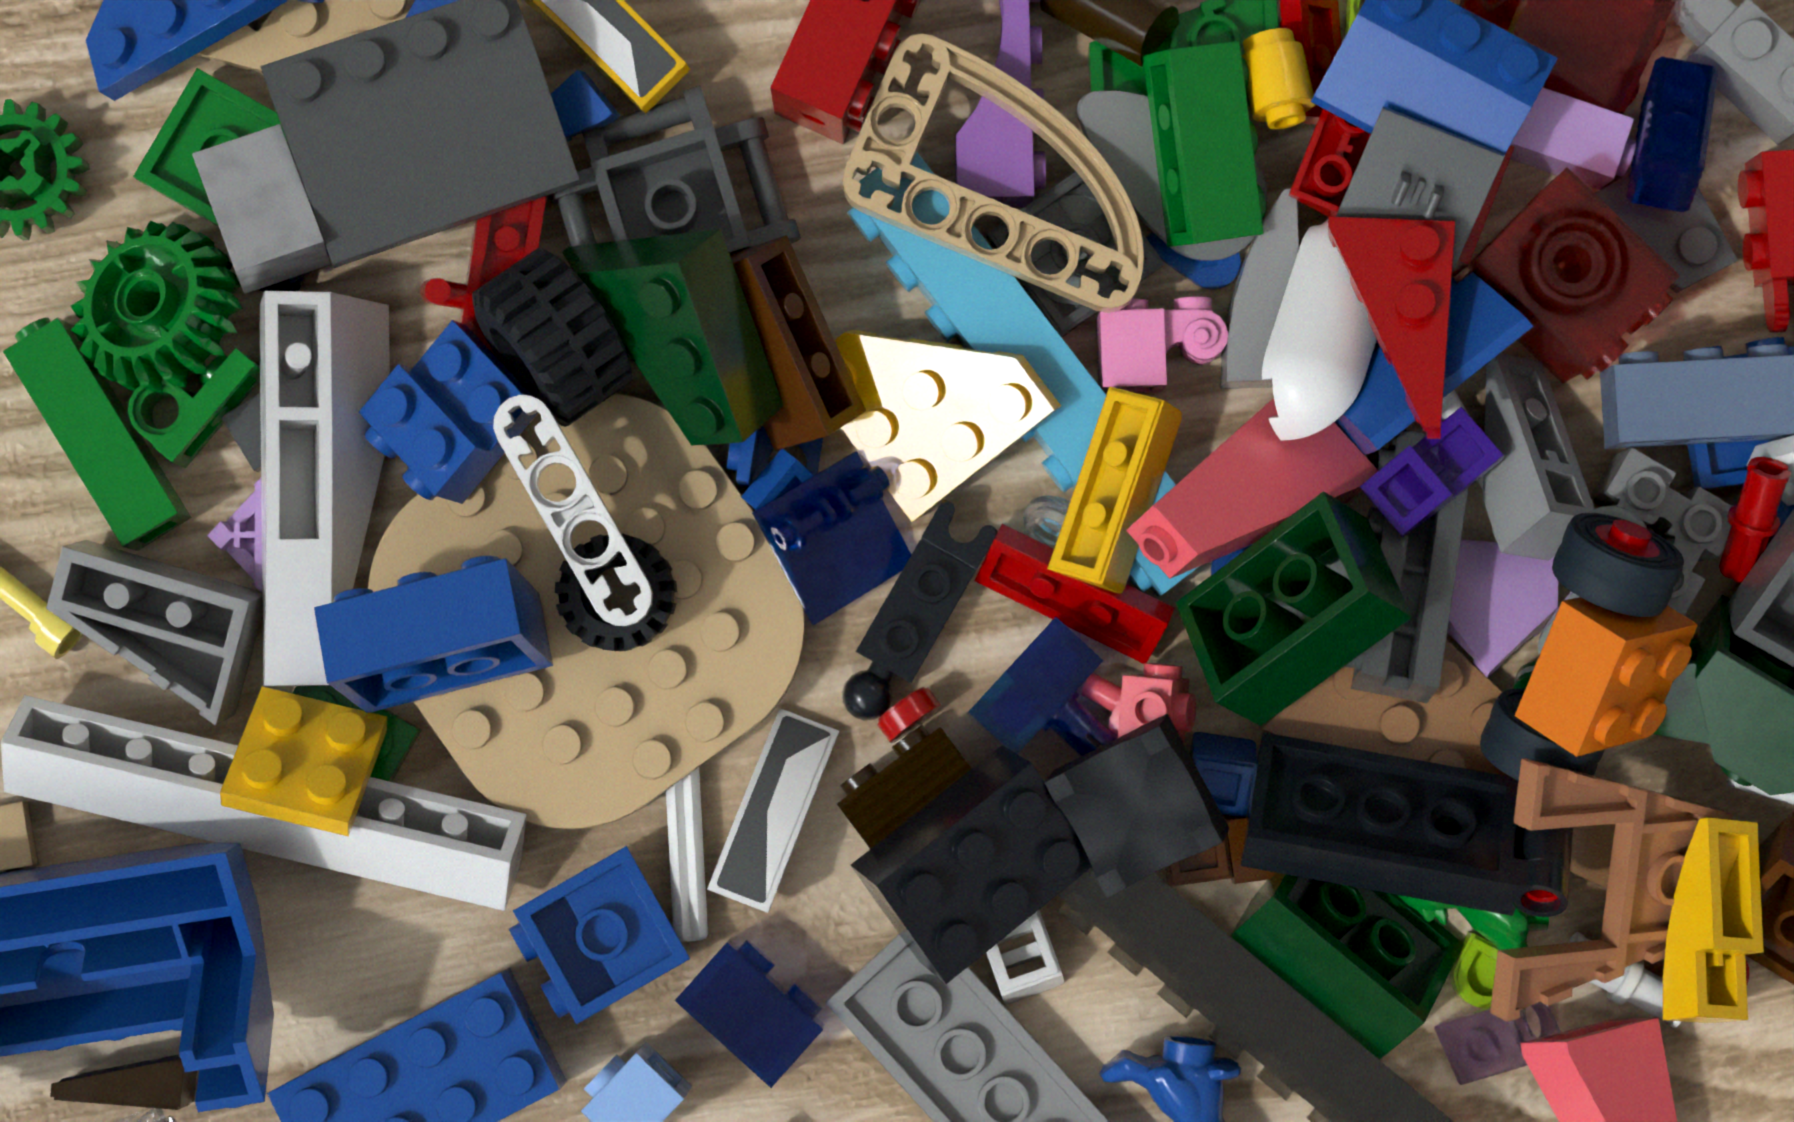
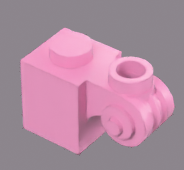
M1184 297L1174 299V310L1149 309L1148 300L1132 299L1120 311L1111 313L1099 312L1096 318L1098 385L1105 394H1107L1109 386L1133 393H1162L1167 386L1166 353L1170 349L1179 347L1183 357L1192 364L1203 365L1216 359L1227 344L1228 331L1221 317L1212 310V298Z

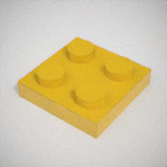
M262 686L220 790L221 806L349 837L387 732V716L366 713L362 710Z

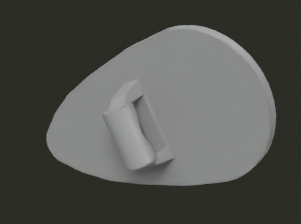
M1093 91L1085 94L1077 105V116L1083 135L1112 168L1124 187L1137 216L1167 244L1148 97L1123 91ZM1254 158L1257 184L1260 185L1264 192L1267 208L1265 178L1258 162ZM1256 235L1173 246L1170 248L1194 260H1220L1240 252Z

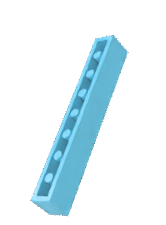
M917 152L912 166L934 174ZM880 168L874 169L859 181L861 184V196L865 198H871L875 190H881L895 196L894 203L889 209L897 213L902 212L904 193L913 182L902 177L900 189L892 188L882 182V170ZM923 191L916 196L912 203L913 214L924 224H938L949 214V203L945 196L938 191ZM854 207L850 209L847 213L861 234L869 242L879 237L893 255V257L886 261V264L904 289L910 292L917 286L931 304V307L925 311V315L946 342L956 337L966 349L993 353L997 351L1021 354L1026 358L1060 403L1061 407L1021 439L1027 442L1030 438L1034 437L1049 456L1041 464L1062 492L1065 493L1071 487L1075 489L1106 394L1016 278L864 214ZM973 224L971 233L976 244L984 249L992 250L991 246ZM1164 471L1153 505L1176 485L1166 471ZM1138 547L1128 578L1139 591L1144 593L1151 588L1155 595L1160 597L1197 568L1169 579L1158 565L1153 564L1143 555Z

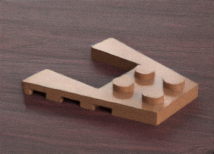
M1527 758L1521 759L1514 815L1515 824L1530 831L1615 824L1601 939L1498 950L1490 1013L1506 1022L1520 1018V1010L1538 1002L1550 1006L1572 997V989L1595 979L1606 983L1623 976L1625 967L1636 962L1646 960L1653 964L1665 959L1666 937L1671 909L1675 900L1674 893L1685 854L1697 823L1702 818L1733 820L1734 814L1714 806Z

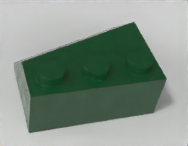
M721 229L570 246L562 252L570 267L583 280L608 314L626 350L691 446L744 442L784 406Z

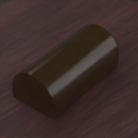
M1040 0L1041 11L1141 67L1143 66V56L1154 53L1180 24L1178 9L1164 0Z

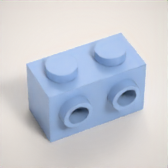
M645 1042L626 1063L616 1054L584 1088L592 1099L581 1112L590 1120L589 1122H663L684 1100L692 1085L656 1050Z

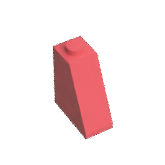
M1659 1017L1609 1019L1520 1043L1522 1056L1559 1122H1678Z

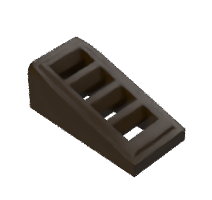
M178 1054L63 1078L51 1084L50 1097H54V1100L179 1110L194 1102L197 1071L185 1072L180 1055Z

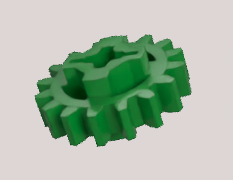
M6 99L3 106V115H0V136L12 131L23 130L17 138L0 139V238L6 235L10 225L15 236L22 240H30L33 224L38 225L48 234L55 232L51 216L59 212L63 216L72 218L75 213L66 202L70 195L85 196L87 189L74 181L75 174H81L90 170L88 162L72 155L84 145L81 138L74 133L63 135L68 122L57 113L46 119V109L33 101L27 107L25 114H23L19 104L12 99ZM56 158L57 170L54 183L52 184L50 164ZM16 160L26 170L24 176L19 180L9 170L11 164ZM18 201H37L36 204L28 208L11 210Z

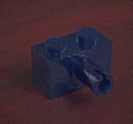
M1057 617L1041 631L967 712L1000 745L1005 746L1016 754L1025 747L1040 729L1046 732L1051 728L1080 756L1097 749L1086 738L1087 733L1101 746L1118 738L1116 733L1113 734L1076 700L1080 695L1076 690L1104 660Z

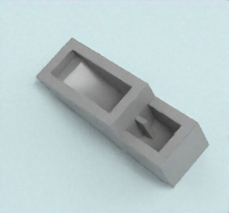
M1284 189L1262 223L1264 234L1254 237L1240 268L1227 312L1226 327L1228 338L1227 344L1221 352L1220 389L1271 388L1273 386L1272 379L1262 380L1263 360L1299 250L1297 200L1288 196L1290 189Z

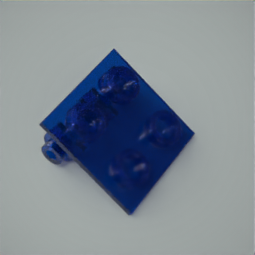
M857 451L752 512L812 625L817 624L900 573L912 555L882 500L883 491L890 487L887 475L879 466L871 469L865 467Z

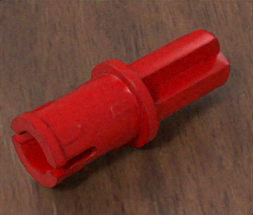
M1755 457L1751 459L1747 466V475L1738 504L1732 506L1728 511L1727 520L1731 528L1719 569L1723 576L1733 578L1737 583H1742L1766 549L1769 537L1775 535L1780 528L1777 512L1786 484L1791 476V471H1788L1789 467L1783 462L1769 457Z

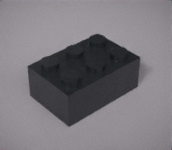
M1003 745L850 865L916 959L945 984L949 983L1092 867L1076 832L1062 810L1054 802L1036 768L1030 761Z

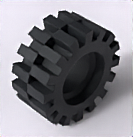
M600 534L591 537V541L584 545H577L574 551L584 559L599 557L606 551L609 545V535ZM625 534L622 535L649 580L653 591V605L648 615L639 623L630 626H615L604 621L595 611L573 570L565 560L559 569L562 572L560 581L555 582L554 593L559 596V604H556L559 616H563L567 622L566 628L572 635H577L581 638V642L591 647L609 651H628L639 646L643 647L652 642V638L658 633H662L668 626L666 622L670 614H674L677 604L674 603L675 592H678L677 583L673 580L671 574L673 569L668 560L664 559L660 555V551L651 544ZM620 552L608 565L587 571V576L591 583L594 584L596 578L603 571L613 567L626 566L627 562Z

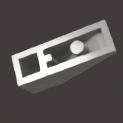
M1500 353L1486 364L1484 433L1502 452L1504 459L1483 476V502L1492 525L1493 535L1501 553L1549 561L1555 556L1558 547L1562 543L1563 535L1570 520L1577 514L1588 513L1595 508L1542 361Z

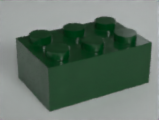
M1324 491L1175 602L1215 703L1259 726L1265 724L1412 618L1368 519Z

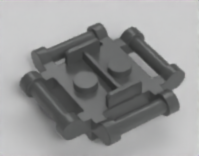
M701 85L683 90L684 97L653 106L646 114L639 110L620 116L613 123L604 127H595L583 132L592 167L577 171L580 180L579 185L549 195L551 203L559 205L571 246L597 243L582 197L587 193L597 190L600 192L614 241L721 229L730 255L785 235L788 236L791 244L801 239L795 219H788L764 140L769 138L764 118H750L714 129ZM692 121L694 127L692 131L611 156L609 155L608 146ZM733 148H740L764 224L763 227L747 232L722 152Z

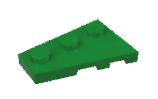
M1207 0L1201 2L1199 7L1179 14L1180 24L1154 53L1175 48L1239 41L1242 56L1245 54L1242 45L1245 39L1256 33L1278 28L1277 0ZM1097 41L1089 43L1090 92L1123 91L1148 97L1144 64L1141 67ZM1246 92L1247 106H1250Z

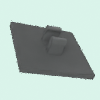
M1383 106L1335 217L1455 221L1454 271L1505 154Z

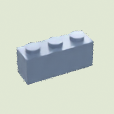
M1774 344L1748 348L1747 358L1724 359L1722 348L1693 349L1683 352L1684 361L1659 362L1658 352L1655 351L1631 352L1618 355L1619 364L1612 365L1600 372L1605 449L1778 440L1794 435V355H1788V345Z

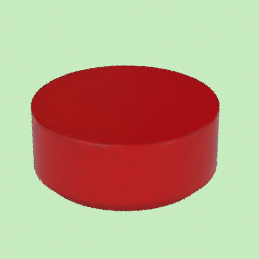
M921 687L887 710L878 719L879 723L877 726L890 743H894L922 725L942 705L929 687Z

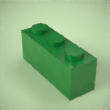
M1239 41L1168 49L1144 55L1143 64L1167 247L1264 234L1262 220L1266 212V201L1262 188L1257 184L1254 161L1258 147V137L1254 124L1249 120L1246 98L1249 71L1245 59L1241 56Z

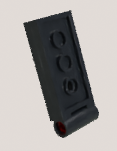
M1263 732L1257 755L1240 866L1510 916L1514 915L1517 907L1522 912L1532 916L1551 917L1561 914L1568 906L1573 827L1530 831L1515 824L1514 815L1519 781L1510 776Z

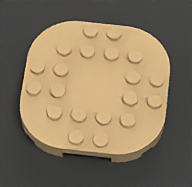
M623 394L612 395L571 425L566 427L559 426L620 532L639 538L654 546L660 551V555L668 560L673 569L671 574L673 580L677 583L678 591L674 595V603H677L674 614H670L666 622L668 626L662 633L654 636L652 642L643 647L639 646L628 651H609L591 647L581 642V638L577 635H572L566 628L567 622L563 616H559L556 604H559V596L554 592L555 582L560 581L562 574L559 569L563 561L567 560L505 453L463 504L440 497H435L431 501L419 494L411 499L387 527L373 557L369 574L368 589L376 592L398 586L397 581L409 574L432 572L438 576L461 570V564L471 558L497 556L500 559L506 558L539 592L553 666L417 700L414 703L465 776L482 795L497 807L527 814V822L546 827L575 829L604 825L629 816L648 805L649 802L744 734L753 730L774 711L786 695L795 678L804 645L805 612L800 589L792 569L781 550L746 501L741 498V494L706 445L691 446L667 410L643 399ZM539 413L519 435L527 441L534 455L521 458L526 469L540 456L561 450L556 439L545 448L536 435L534 427L542 421ZM553 464L542 471L538 486L541 494L546 499L560 502L573 494L576 488V477L570 467L564 464ZM597 521L580 523L572 533L571 543L573 549L579 544L584 545L591 541V537L600 534L608 535L607 529ZM617 567L603 571L596 578L595 582L603 575L612 589L613 594L605 600L607 608L610 611L621 608L626 615H629L636 609L633 599L641 594L640 587L637 583L629 586L624 585L614 570Z

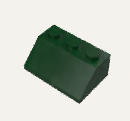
M1275 873L1259 889L1230 935L1250 954L1272 970L1379 1060L1425 1023L1464 945L1435 919L1427 922L1417 910L1408 906L1398 895Z

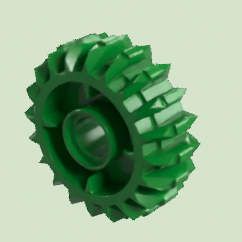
M150 220L144 232L140 229L127 227L123 244L117 241L106 240L108 250L106 257L103 260L89 259L94 270L91 278L76 281L81 292L85 294L83 299L70 306L76 313V316L80 318L71 329L77 335V339L83 342L79 351L84 354L86 360L99 369L98 373L112 382L117 381L132 391L141 385L150 392L163 394L164 385H162L161 380H165L175 387L186 388L189 371L207 375L205 360L210 354L225 356L219 344L222 336L237 333L233 323L228 318L230 315L243 309L238 298L233 295L241 284L237 280L236 275L230 271L233 264L229 261L228 256L215 247V243L201 232L196 233L185 225L176 224L175 222H172L167 227L163 223H156Z

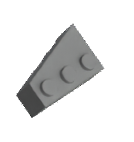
M83 540L62 546L46 609L111 654H119L149 675L148 679L163 690L169 689L200 710L199 714L216 726L236 714L263 615L262 592L96 542Z

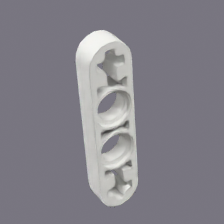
M517 395L508 398L499 406L494 416L493 429L496 438L595 611L604 621L615 626H630L639 623L648 615L653 605V591L650 582L553 413L541 400L533 396ZM519 408H522L528 415H534L537 412L541 415L542 421L534 428L536 435L545 448L554 439L557 440L561 448L560 451L540 456L528 469L525 468L521 458L534 455L532 449L521 436L510 438L507 432L515 424L511 414ZM553 464H564L570 467L576 477V488L573 494L560 502L546 499L541 494L538 486L542 471ZM585 521L601 523L607 529L609 535V545L606 551L594 559L580 557L574 551L571 543L574 529ZM620 552L627 564L626 566L614 568L616 574L624 585L629 586L637 583L641 590V594L633 599L637 610L630 615H626L621 608L611 611L607 608L605 600L610 598L613 593L605 576H600L594 584L591 583L587 576V571L608 565Z

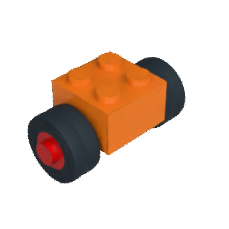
M1581 513L1575 515L1570 520L1563 535L1562 543L1558 547L1553 559L1552 571L1563 586L1579 597L1561 602L1526 689L1506 690L1498 696L1493 705L1490 718L1481 734L1480 748L1484 756L1495 767L1518 781L1521 759L1524 758L1594 776L1598 762L1601 760L1605 749L1648 738L1659 728L1667 712V706L1664 704L1671 685L1674 679L1685 670L1690 661L1692 650L1689 644L1698 626L1697 623L1668 606L1673 588L1678 582L1684 565L1682 554L1669 541L1636 523L1610 515Z

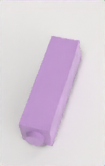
M1542 87L1530 112L1511 143L1515 148L1510 159L1600 190L1612 181L1615 175L1623 177L1631 163L1636 148V141L1628 138L1634 118Z

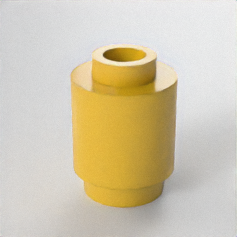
M1287 28L1269 29L1251 35L1242 43L1245 53L1242 57L1245 59L1249 71L1247 96L1252 118L1258 122H1267L1270 129H1285L1302 123L1306 119L1305 112L1315 106L1311 102L1314 93L1302 44L1294 40L1292 30Z

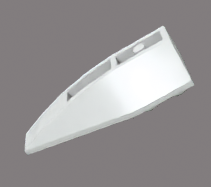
M264 291L259 304L264 687L329 686L326 681L314 607L333 603L334 597L337 594L353 589L385 456L366 439L364 434L371 425L362 417L359 411L390 374L389 305L333 292Z

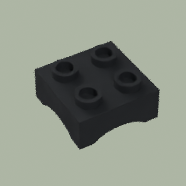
M1168 714L1054 769L1044 782L1054 802L1062 810L1082 843L1095 877L1107 898L1173 863L1223 843L1230 829Z

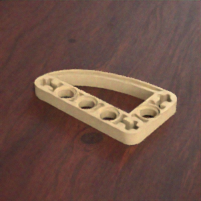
M921 33L911 35L901 41L892 56L844 169L842 178L843 190L850 205L864 214L1093 310L1111 313L1126 307L1137 292L1141 280L1144 260L1143 239L1132 203L1121 182L1103 156L1070 121L1048 102L988 62L932 35ZM922 51H927L932 54V66L939 70L936 75L925 73L917 88L916 97L928 98L927 103L923 106L908 94L889 92L893 84H896L905 92L910 80L911 66L904 62L906 57L917 59ZM948 78L978 93L1013 115L1044 139L1071 165L1089 187L1101 206L1113 235L1115 250L912 166ZM889 108H904L913 116L915 128L906 139L900 141L889 140L879 131L878 119ZM872 167L880 168L882 170V182L897 190L900 189L902 177L912 180L913 182L904 193L902 212L897 213L889 209L894 203L895 196L881 190H875L871 198L861 196V184L854 179L856 174L868 175ZM923 191H938L945 196L949 203V214L938 224H924L913 214L912 203L916 196ZM982 216H997L1005 222L1008 227L1009 236L1004 245L997 249L989 250L976 244L972 238L971 229L975 221ZM1053 240L1063 245L1067 251L1068 262L1062 271L1049 275L1041 273L1035 268L1031 260V251L1039 242ZM1079 251L1092 256L1085 266L1088 270L1104 274L1108 266L1119 269L1118 281L1127 286L1126 291L1114 290L1109 298L1101 297L1097 294L1099 283L1084 275L1080 278L1079 288L1067 284L1066 282L1077 268Z

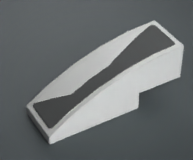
M779 709L707 890L767 913L770 911L839 734L838 730L784 709Z

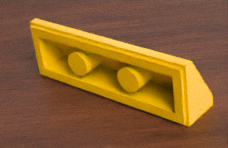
M1109 386L1047 569L1120 594L1124 591L1139 547L1138 543L1126 530L1153 506L1182 420V411L1165 400Z

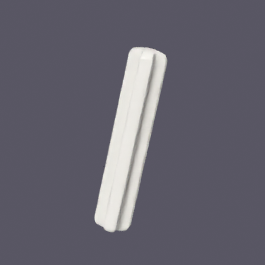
M698 767L666 790L673 929L680 942L701 941L706 939L708 935L700 773Z

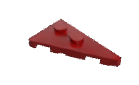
M1329 217L1328 234L1331 244L1338 249L1350 275V284L1358 300L1366 308L1368 322L1388 364L1393 365L1405 391L1406 402L1415 421L1421 424L1423 431H1426L1427 439H1441L1455 221Z

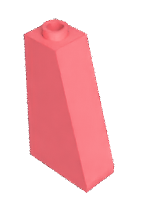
M1273 398L1126 531L1138 543L1143 555L1150 562L1158 565L1168 578L1171 579L1254 544L1323 491L1346 504L1362 491L1360 486L1378 472L1377 468L1335 422L1311 436L1281 441L1269 422L1270 417L1278 415Z

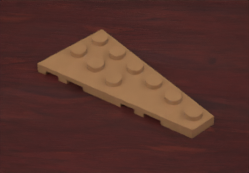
M1446 640L1439 688L1428 703L1351 689L1354 669L1342 667L1260 728L1265 732L1509 776L1495 767L1484 756L1480 748L1481 734L1490 718L1493 705L1502 691L1448 640ZM1615 824L1573 827L1570 873L1607 890Z

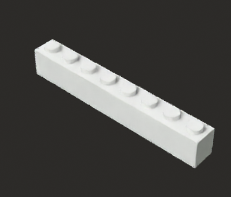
M24 695L1 740L4 792L216 843H240L242 849L502 911L506 909L521 865L527 814L370 777L348 837L221 806L220 790L234 758L237 745Z

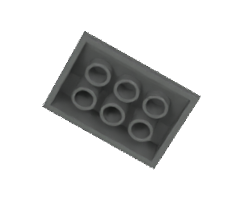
M458 0L260 66L334 268L580 184L538 55L517 0Z

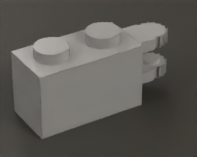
M1674 0L1675 2L1670 5L1672 7V10L1669 12L1672 15L1671 20H1674L1675 26L1679 25L1681 27L1680 31L1698 46L1686 61L1777 145L1793 135L1794 39L1751 0H1744L1738 6L1730 0Z

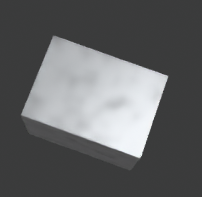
M280 124L192 153L244 294L330 265L324 240Z

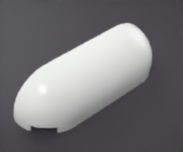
M1328 220L1322 225L1311 226L1302 239L1263 360L1262 380L1272 379L1274 401L1278 415L1270 417L1269 422L1281 441L1301 439L1318 433L1330 426L1346 412L1356 399L1363 385L1377 340L1368 322L1366 308L1358 300L1350 284V275L1338 249L1331 244L1328 234Z

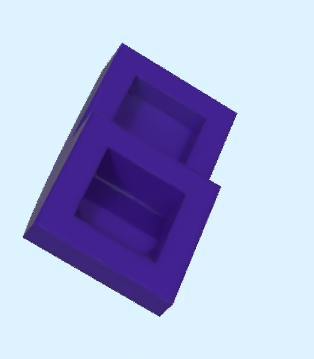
M1460 407L1442 422L1441 439H1427L1426 435L1413 447L1409 445L1363 483L1360 489L1396 531L1404 537L1504 459V455L1467 412Z

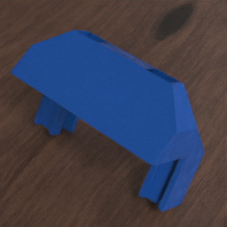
M240 843L185 844L0 873V1057L41 1050L53 1051L67 1046L105 1040L117 1041L131 1036L169 1030H182L179 1055L185 1072L199 1070L195 1098L198 1112L238 1108L244 1105L265 1102L274 1010L259 905Z

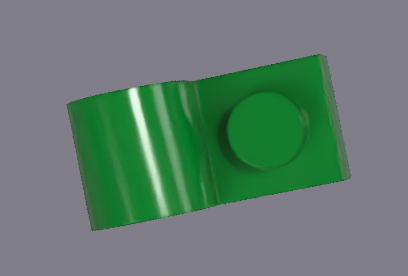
M237 348L229 356L218 355L206 367L207 375L201 374L199 378V383L203 387L196 395L179 386L175 387L165 380H161L162 385H164L163 394L150 392L141 385L133 392L128 406L131 424L139 434L153 444L152 447L170 462L187 468L224 424L222 420L223 415L238 407L259 383L260 365ZM174 397L179 407L178 417L169 427L158 429L153 422V409L162 399Z

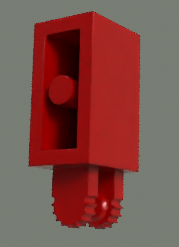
M1794 150L1762 151L1744 163L1745 170H1742L1738 177V199L1743 209L1748 208L1750 233H1746L1743 239L1742 253L1746 270L1753 271L1754 288H1763L1767 329H1769V333H1779L1788 330L1790 320L1788 286L1794 285Z

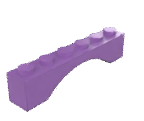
M999 0L1001 36L995 67L1044 99L1043 88H1031V64H1042L1041 26H1030L1029 2H1040V0ZM982 96L974 112L956 134V184L1010 207H1025L1033 202L1034 189H1045V151H1033V130Z

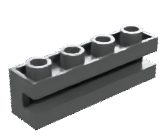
M1403 430L1394 437L1388 449L1380 448L1378 450L1374 466L1379 471L1409 445L1413 447L1422 440L1424 433ZM1469 488L1404 537L1396 531L1377 508L1370 507L1367 519L1412 618L1344 666L1354 669L1351 689L1422 703H1428L1438 690Z

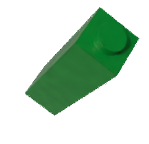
M48 317L38 319L18 331L15 335L18 342L5 349L3 353L122 547L139 551L192 517L141 434L131 424L128 413L107 379L98 373L99 369L86 360L84 354L79 351L83 342L78 340L77 335L71 330L74 326L58 317L53 321H50Z

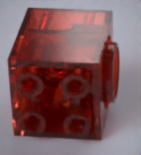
M1566 167L1542 188L1454 279L1459 282L1462 278L1474 272L1520 311L1533 327L1517 339V341L1538 361H1542L1543 366L1564 384L1579 374L1588 380L1598 370L1603 372L1629 345L1621 336L1625 332L1632 335L1642 325L1645 327L1649 325L1673 301L1674 298L1666 290L1680 275ZM1553 264L1558 265L1565 272L1567 282L1561 280L1556 275Z

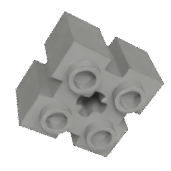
M1631 447L1613 456L1590 497L1602 506H1618L1631 510L1643 520L1646 526H1650L1656 534L1669 541L1680 551L1684 559L1683 570L1673 588L1668 606L1685 616L1706 580L1692 570L1697 561L1701 562L1720 556L1731 528L1727 520V514L1732 505L1701 487H1696L1682 493L1674 491L1669 486L1677 473Z

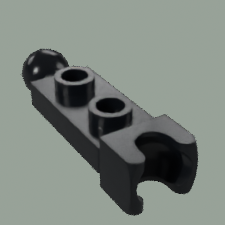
M943 500L924 531L921 540L918 542L856 650V653L872 661L868 670L859 671L851 675L845 682L842 691L843 704L846 710L855 718L863 721L875 720L890 708L893 699L890 681L894 675L910 684L912 683L998 533L995 527L985 525L974 540L968 543L955 541L948 529L955 512V507L950 501Z

